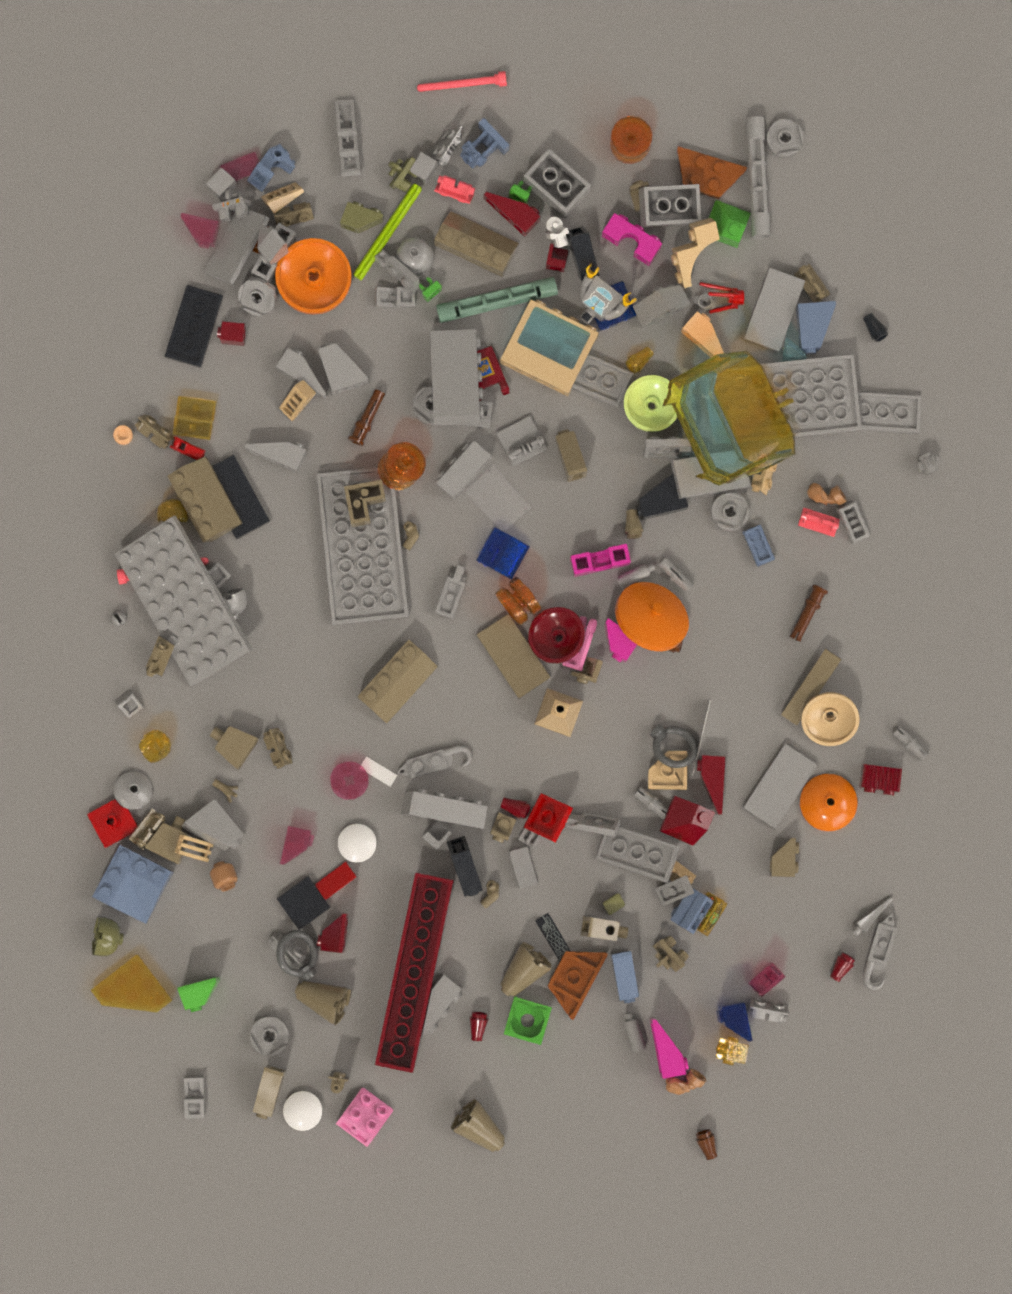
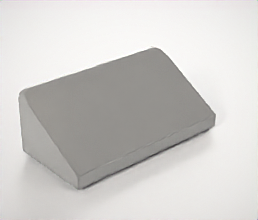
M528 847L509 851L519 889L538 884Z

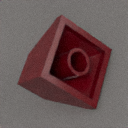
M673 796L659 831L694 846L708 831L715 812L688 800Z
M342 914L322 931V935H318L317 946H321L320 951L344 953L349 914Z

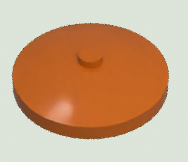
M318 238L300 240L288 247L289 253L278 261L275 273L276 285L283 300L293 309L312 315L329 312L340 305L350 290L352 280L351 267L342 250L333 243Z
M638 582L625 588L617 599L615 616L618 625L623 633L638 646L651 651H667L678 646L685 638L689 628L687 611L679 598L665 587L650 582Z

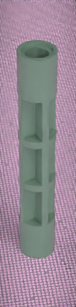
M552 276L437 304L436 308L440 323L529 302L530 300L558 295L555 278Z

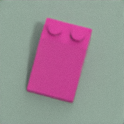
M651 1018L650 1023L660 1077L664 1079L686 1075L685 1070L689 1069L687 1058L683 1057L658 1021Z

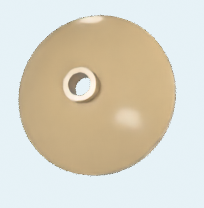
M835 692L822 693L810 699L805 705L801 716L805 734L815 743L824 746H837L850 740L856 733L860 721L859 711L854 702L847 696Z

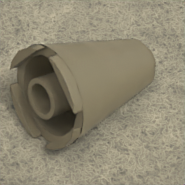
M526 942L519 946L500 983L502 986L501 991L509 997L510 995L516 996L552 968L549 960L540 951L539 953L534 951L535 947Z
M303 981L295 989L296 998L334 1025H337L342 1020L345 1014L343 1011L344 1007L349 1005L351 990L341 986Z
M473 1099L462 1108L464 1112L461 1115L457 1114L451 1124V1129L454 1133L491 1152L501 1150L505 1144L504 1135L480 1102Z

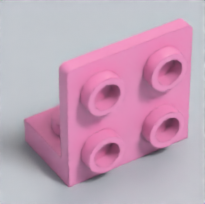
M361 1088L336 1125L368 1147L392 1114L393 1109L365 1088Z

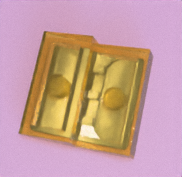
M179 395L172 435L211 440L217 401Z

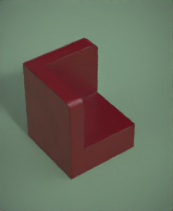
M550 243L546 269L564 272L568 250L554 247V243Z

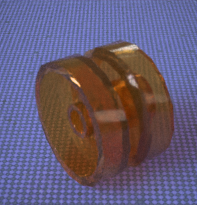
M635 116L620 119L614 125L611 132L610 148L612 154L619 161L629 164L640 162L648 155L652 143L650 126L645 120Z
M399 442L394 444L380 458L378 474L382 482L394 490L407 489L424 474L426 468L425 457L416 445L409 442Z
M515 576L508 582V586L513 594L508 589L501 587L495 592V595L510 616L521 626L528 620V615L523 608L532 615L538 613L542 608L530 589Z

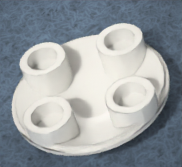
M352 824L344 828L340 833L338 848L345 859L351 862H363L369 859L376 850V837L369 827L362 824Z
M299 1091L292 1094L286 1100L283 1115L289 1126L296 1130L305 1131L318 1124L323 1109L319 1099L314 1094Z

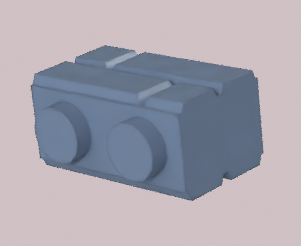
M692 888L694 894L681 899L682 901L679 906L673 909L670 920L694 935L714 901Z

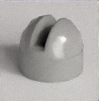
M117 610L112 613L111 621L116 626H122L126 623L127 616L124 612ZM115 614H118V616L122 619L120 623L114 616Z

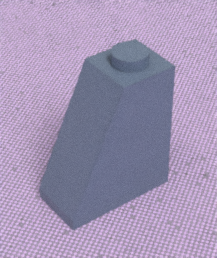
M836 301L801 303L797 305L796 316L800 352L811 355L819 351L833 315Z
M631 951L610 954L619 1000H624V1004L635 1002V998L639 997Z

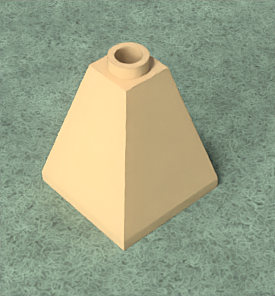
M547 688L534 724L571 737L583 701ZM561 707L564 711L559 713L556 708Z

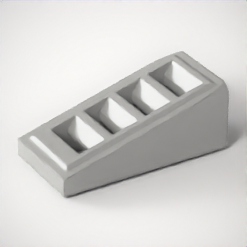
M849 501L835 508L853 544L870 536L856 501ZM850 508L852 509L851 512L847 514L844 513V511ZM855 515L856 518L848 522L847 519ZM857 522L859 523L858 526L851 529V525ZM862 529V533L854 536V532Z

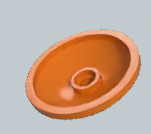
M821 774L807 782L801 792L799 803L803 817L811 826L821 831H836L851 822L856 814L858 801L853 786L846 779L836 774ZM829 798L834 801L832 806L827 804Z

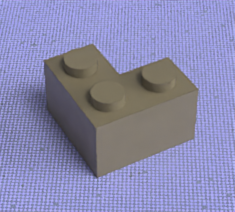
M382 480L344 486L351 526L357 527L371 524L367 505L386 502Z

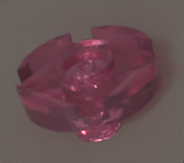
M356 762L341 763L331 773L330 782L332 790L338 797L344 800H355L361 797L368 788V774L363 766ZM350 776H353V781L355 783L353 785L350 784L349 786H346V781L344 780V778H349Z

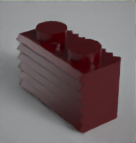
M863 764L859 788H864V792L875 793V790L883 791V795L894 796L895 793L900 792L902 769Z

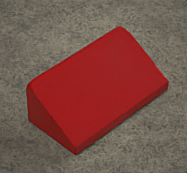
M344 862L316 883L315 886L324 899L327 900L357 878L347 862Z

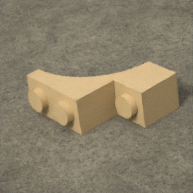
M712 218L689 224L690 230H688V235L692 243L672 248L671 261L677 270L675 278L677 283L684 288L692 286L691 272L697 256L706 246L720 240L716 221Z

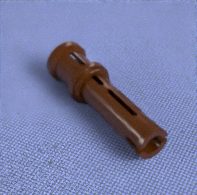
M377 389L374 390L361 419L355 423L356 427L352 435L348 437L349 441L359 446L364 445L363 441L367 433L371 431L370 424L386 395L385 393ZM374 402H375V405H374V407H373V409H372V411H371V413H370V415H369V412H370V410H371V408H372V406H373V404H374Z
M814 584L812 585L813 590L809 598L805 599L804 604L806 606L789 636L795 639L797 633H799L796 638L798 642H801L815 611L821 608L820 603L823 597L828 594L827 590Z

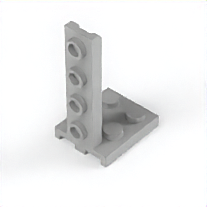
M688 368L681 369L679 376L682 439H679L677 436H671L668 439L650 437L645 440L644 458L690 456L689 452H691L692 441H694V429H690V422H693V411H690L689 404H692L693 397L692 393H689V386H692V376L688 375Z

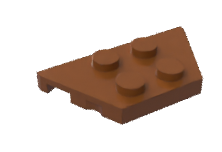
M679 146L677 148L682 184H699L700 194L720 199L747 170L745 166Z
M565 951L547 986L570 1019L574 1020L608 953Z

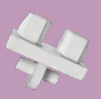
M558 217L549 218L546 222V228L549 231L545 233L547 239H551L554 247L557 248L568 245L569 243L566 238V234L569 233L568 228L563 227V223Z

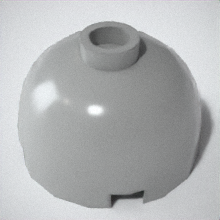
M413 237L406 239L400 244L397 249L396 258L412 273L420 276L430 270L434 255L432 248L425 240Z
M235 588L228 590L229 592H220L234 618L238 619V614L242 613L247 606L245 589Z

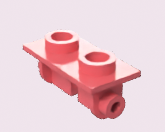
M446 175L439 176L435 192L440 193L442 196L457 199L459 202L470 204L475 192V188L472 187L473 185L459 181L458 186H455L456 179Z
M803 508L798 526L834 537L839 527L840 519Z

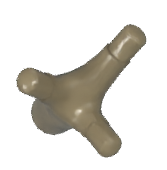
M218 779L214 780L212 785L226 795L229 803L232 802L231 795L234 797L238 796L232 791L237 790L238 786H228Z

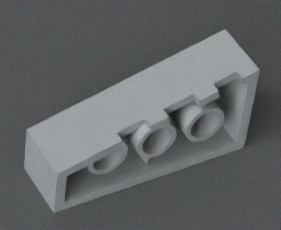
M418 788L415 789V792L405 791L401 811L403 815H414L419 818L434 819L440 822L477 829L484 828L488 806L482 805V801L471 799V803L464 802V798L453 796L452 799L445 798L446 794L434 792V795L426 794L427 790Z

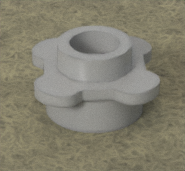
M708 292L694 297V303L697 304L699 313H705L706 310L715 308L716 304L713 302L712 297L708 295Z

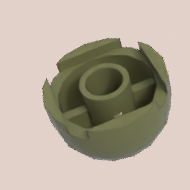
M97 917L93 931L95 935L94 940H92V955L109 956L117 950L118 945H122L124 934L120 933V927L112 919Z

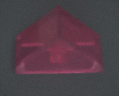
M769 962L748 984L763 997L786 976L772 962Z

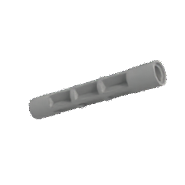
M753 116L745 120L749 155V194H751L752 211L750 215L751 235L753 239H766L770 237V218L767 205L768 188L766 186L765 168L767 162L765 161L764 149L765 126L763 117Z

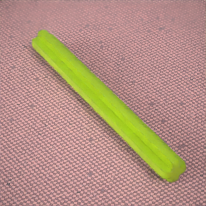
M414 183L353 273L354 277L358 280L364 278L374 263L375 256L382 251L422 191L419 185Z

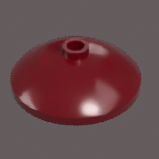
M564 607L546 609L539 613L530 625L528 633L529 645L534 654L545 662L553 664L566 662L575 657L584 644L585 628L583 622L570 609ZM559 636H563L561 641H557Z

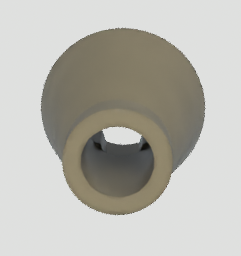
M627 510L625 524L627 538L636 539L642 537L643 528L637 510Z

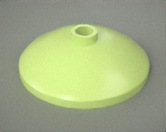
M647 375L635 380L627 389L624 397V411L627 418L635 427L647 432H658L671 426L677 419L681 408V399L677 388L668 379L657 375ZM653 403L655 405V408L650 409L648 407V404Z

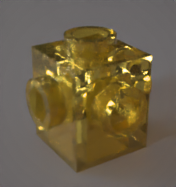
M728 1036L727 1040L720 1038L716 1047V1058L723 1059L722 1063L734 1066V1062L745 1064L749 1045L740 1043L739 1038Z

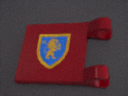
M492 346L477 351V353H481V365H477V367L482 372V382H478V388L485 389L499 384L502 394H509V386Z

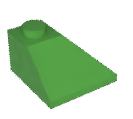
M716 200L709 218L716 221L720 238L717 241L738 248L751 213Z
M216 977L178 987L177 989L185 1010L190 1009L191 1012L202 1010V1005L207 1004L220 982V978Z

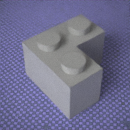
M670 284L664 288L661 286L651 291V295L639 298V302L633 308L643 327L655 324L665 316L677 314L691 304L682 285L673 286V284Z

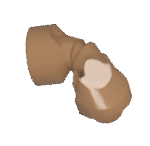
M812 483L807 491L809 498L817 503L842 505L847 502L843 491L838 485L830 489L829 495L817 483Z
M690 1069L686 1075V1082L675 1077L667 1078L665 1081L666 1090L670 1093L681 1095L690 1092L689 1090L701 1088L707 1080L699 1071Z

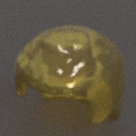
M167 499L158 506V522H160V519L165 522L173 516H176L180 522L186 523L188 521V514L180 500Z
M152 730L143 736L144 738L139 743V749L147 761L156 763L168 756L171 751V741L164 732Z

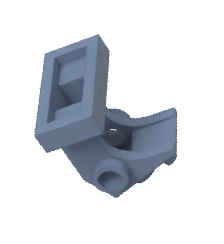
M485 118L478 123V128L483 133L475 141L471 142L468 140L462 146L463 150L460 156L472 169L476 166H483L488 160L487 157L497 148L503 155L509 151V144ZM481 143L487 147V150L482 154L475 149Z
M281 144L276 145L267 151L254 168L247 182L263 192L275 174L271 171V168L279 167L288 174H291L295 168V161L290 159L288 151Z

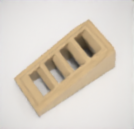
M294 182L261 196L265 205L273 213H276L301 195L304 190Z
M302 380L293 387L279 409L293 421L310 402L316 392Z

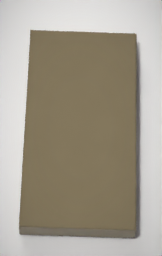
M509 614L477 634L482 645L518 699L551 678Z

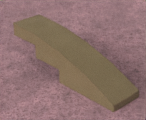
M825 648L781 715L795 725H798L801 721L805 705L810 699L820 693L840 663L841 658Z

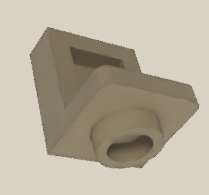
M586 657L582 671L579 673L572 671L571 675L577 678V682L586 685L588 682L596 683L603 661Z

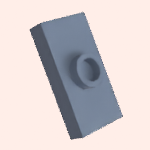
M761 524L742 532L757 567L775 560Z

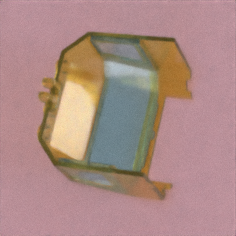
M748 351L717 354L669 381V390L666 399H664L663 406H673L704 472L695 477L708 480L718 486L729 484L764 471L796 454L795 435L782 409L794 403L793 398L779 403L777 397L787 394L789 392L788 388L786 387L774 392L763 367Z

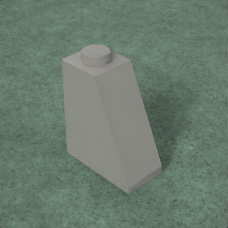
M325 343L321 345L322 348L318 349L333 395L369 384L364 372L337 343Z
M215 799L182 825L184 830L225 851L230 847L235 849L242 843L240 839L244 835Z

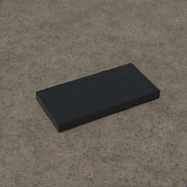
M186 285L165 352V358L202 368L223 295Z
M234 455L212 466L242 521L241 525L231 530L236 540L270 522Z

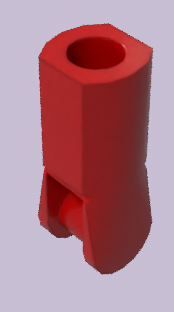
M174 436L173 439L175 441L169 448L195 460L204 457L206 450ZM182 443L186 445L184 450L179 449Z

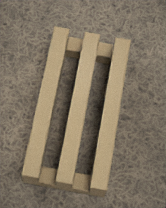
M180 834L175 853L208 862L209 859L207 857L208 854L211 855L209 850L210 847L213 848V844ZM183 840L205 845V848L202 849L185 844ZM181 847L202 852L203 854L198 856L181 851Z

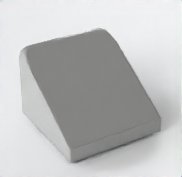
M130 689L115 700L117 706L128 719L144 707Z

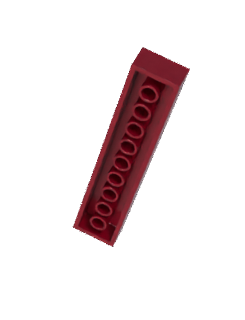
M415 873L376 1056V1066L410 1073L414 1072L453 880Z

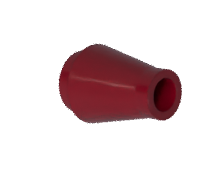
M504 797L500 808L505 809L519 819H526L531 805L527 804V801Z
M842 952L841 955L837 956L830 977L840 982L855 966L853 964L855 959Z
M472 1012V1015L469 1017L471 1040L482 1041L489 1020L487 1013Z

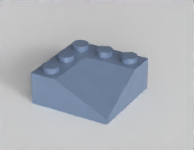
M119 845L92 897L147 924L174 872L123 845Z

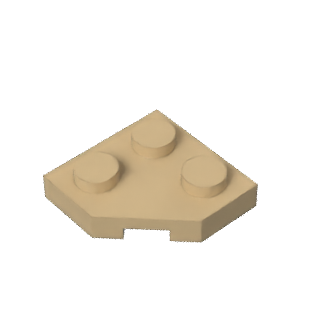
M667 751L664 755L671 760L679 761L687 757V751ZM658 760L648 770V789L687 790V766L671 768Z

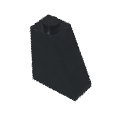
M582 226L568 230L569 233L566 234L576 271L581 281H583L585 274H587L586 268L591 263L590 269L592 272H595L597 268L589 232Z
M673 473L641 497L638 505H636L638 516H642V520L688 509L686 498L679 499Z
M465 836L447 841L464 897L477 895L483 889Z

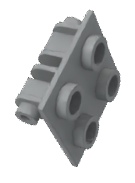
M462 126L446 129L441 135L442 140L439 145L432 149L431 158L438 160L439 166L443 167L444 164L448 163L451 158L450 155H453L451 150L455 151L461 142L462 134L460 131Z
M530 416L496 433L513 467L547 450L542 436L539 435Z

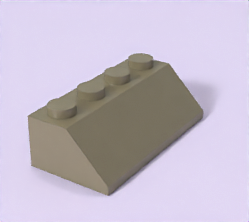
M452 211L443 221L434 239L435 246L503 277L519 245L518 242Z
M207 457L184 465L167 476L203 543L213 542L242 524Z
M408 640L357 697L387 724L438 666L413 642Z

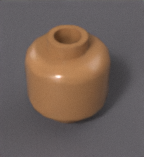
M224 861L214 864V868L210 871L214 887L222 892L233 889L238 881L233 865Z

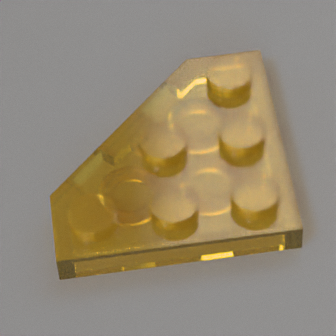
M138 954L91 989V992L100 1004L108 1007L157 1013L173 1001Z

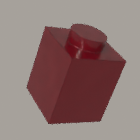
M222 321V325L218 327L217 338H220L221 343L238 346L245 345V323Z

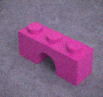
M614 213L602 231V237L616 246L624 238L634 239L638 247L634 251L633 257L650 266L662 247L661 240L653 234L648 235L645 233L644 228L628 222L629 219L624 215L619 214L618 216Z
M627 544L608 547V549L599 552H586L570 556L574 577L628 566L631 563Z

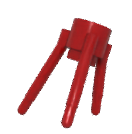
M703 282L699 283L700 286L728 292H708L709 296L727 297V302L731 303V305L709 310L710 314L729 309H738V305L744 304V290Z

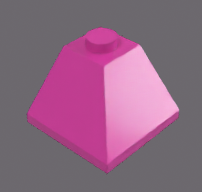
M608 618L604 626L609 651L612 653L611 657L620 663L622 661L626 663L637 644L632 642L623 633L618 624Z

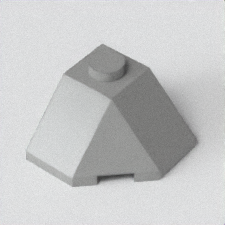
M262 219L259 225L258 251L260 254L258 257L264 264L268 263L272 267L289 251L286 242L271 226L267 227V223Z

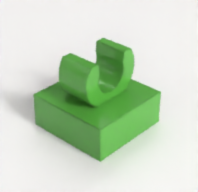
M520 181L518 186L514 184L511 187L508 197L527 203L532 187L529 186L527 190H523L521 188L523 181Z
M427 277L426 280L430 285L423 287L420 283L419 288L422 291L423 298L429 302L442 291V286L438 281L433 283L432 279Z

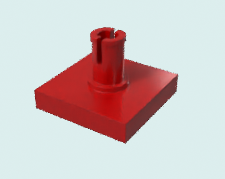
M541 793L524 828L556 843L573 808Z
M116 799L87 814L104 848H108L132 835L138 827L130 810L122 807Z

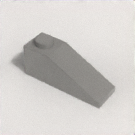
M287 348L276 365L277 371L296 383L304 380L316 392L317 396L325 400L327 395L305 358L302 357L303 353L295 348L293 350Z
M290 442L246 444L244 447L246 451L295 473L299 472L307 455V451L304 449L305 446L298 442H294V444Z

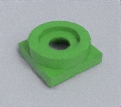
M514 996L504 1035L541 1045L552 1007ZM524 1014H531L534 1017V1024L531 1027H524L521 1024V1018Z

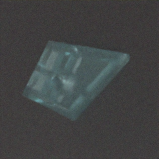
M786 337L782 362L806 359L807 354Z

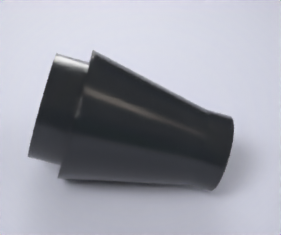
M872 313L863 318L872 340L880 342L888 336L887 328Z

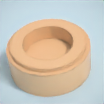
M120 425L114 430L113 437L118 444L127 445L133 439V432L128 426Z

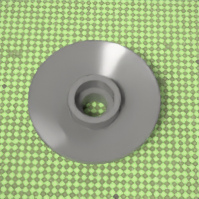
M127 772L121 775L114 786V796L117 802L122 807L130 810H137L146 806L153 794L150 780L139 772ZM132 786L137 787V792H131L130 788Z

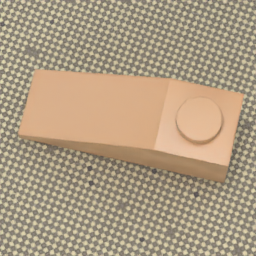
M697 311L682 328L681 332L718 365L725 368L728 361L712 323H710V318L706 314H700Z

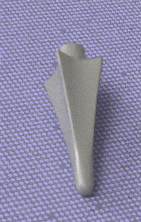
M889 897L876 909L855 922L856 927L852 932L856 936L861 932H867L880 913L893 900V897Z

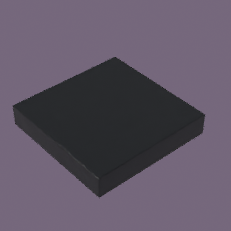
M309 876L277 898L298 930H301L331 908Z

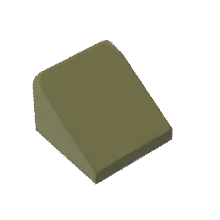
M616 893L602 902V905L607 913L612 915L623 908L625 903L620 894Z

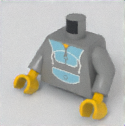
M591 263L586 268L587 274H585L580 285L579 298L581 306L585 309L580 319L589 324L594 317L601 322L604 319L609 321L620 317L630 304L636 302V298L629 301L628 296L631 292L622 296L598 276H595L599 272V267L596 268L595 272H592L590 269Z

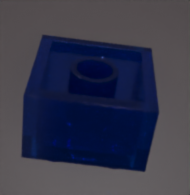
M739 1001L718 1006L719 1010L716 1011L718 1022L748 1042L753 1041L745 1002Z

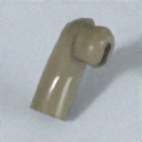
M407 521L403 527L407 539L402 546L410 551L418 540L419 533L417 526L413 522Z
M494 880L487 882V896L480 901L485 909L499 898V885Z

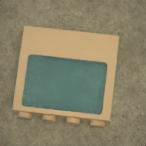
M530 300L500 359V364L568 397L599 333L596 332L597 329L588 324L584 326L579 323L578 319L572 316L568 318L562 315L563 313L556 308L551 310L545 307L546 304L540 300Z

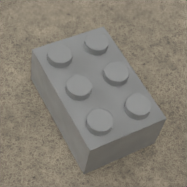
M550 149L540 157L523 178V182L528 187L531 186L536 194L565 219L591 191V185Z
M699 184L640 188L641 227L689 225L701 221Z

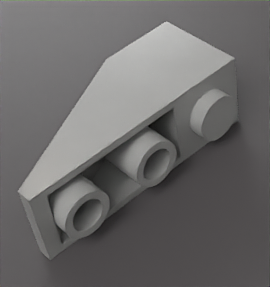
M443 975L431 990L423 1029L424 1035H427L428 1032L432 1034L438 1027V1024H436L440 1017L444 1019L449 1013L450 1009L448 1006L452 1001L456 1004L463 995L460 993L462 988L446 975Z

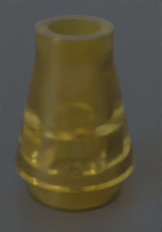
M645 347L643 350L629 356L625 364L631 372H640L654 354L649 347Z

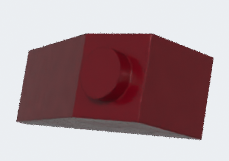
M489 192L484 193V200L524 237L540 222V212L534 206L530 207L526 203Z
M702 755L701 760L697 759V771H700L701 780L716 814L722 815L725 757Z

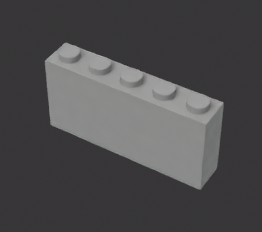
M476 329L430 331L434 426L480 424V417L484 416L483 405H479V399H483L482 388H478V382H482V372L477 367V365H481V353H477V347H480V336H476Z

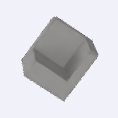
M421 152L411 167L410 172L421 178L426 185L438 167V163Z
M220 168L206 183V186L222 202L221 197L225 196L226 190H233L237 184L232 176L223 168Z
M437 821L422 838L438 850L452 832Z

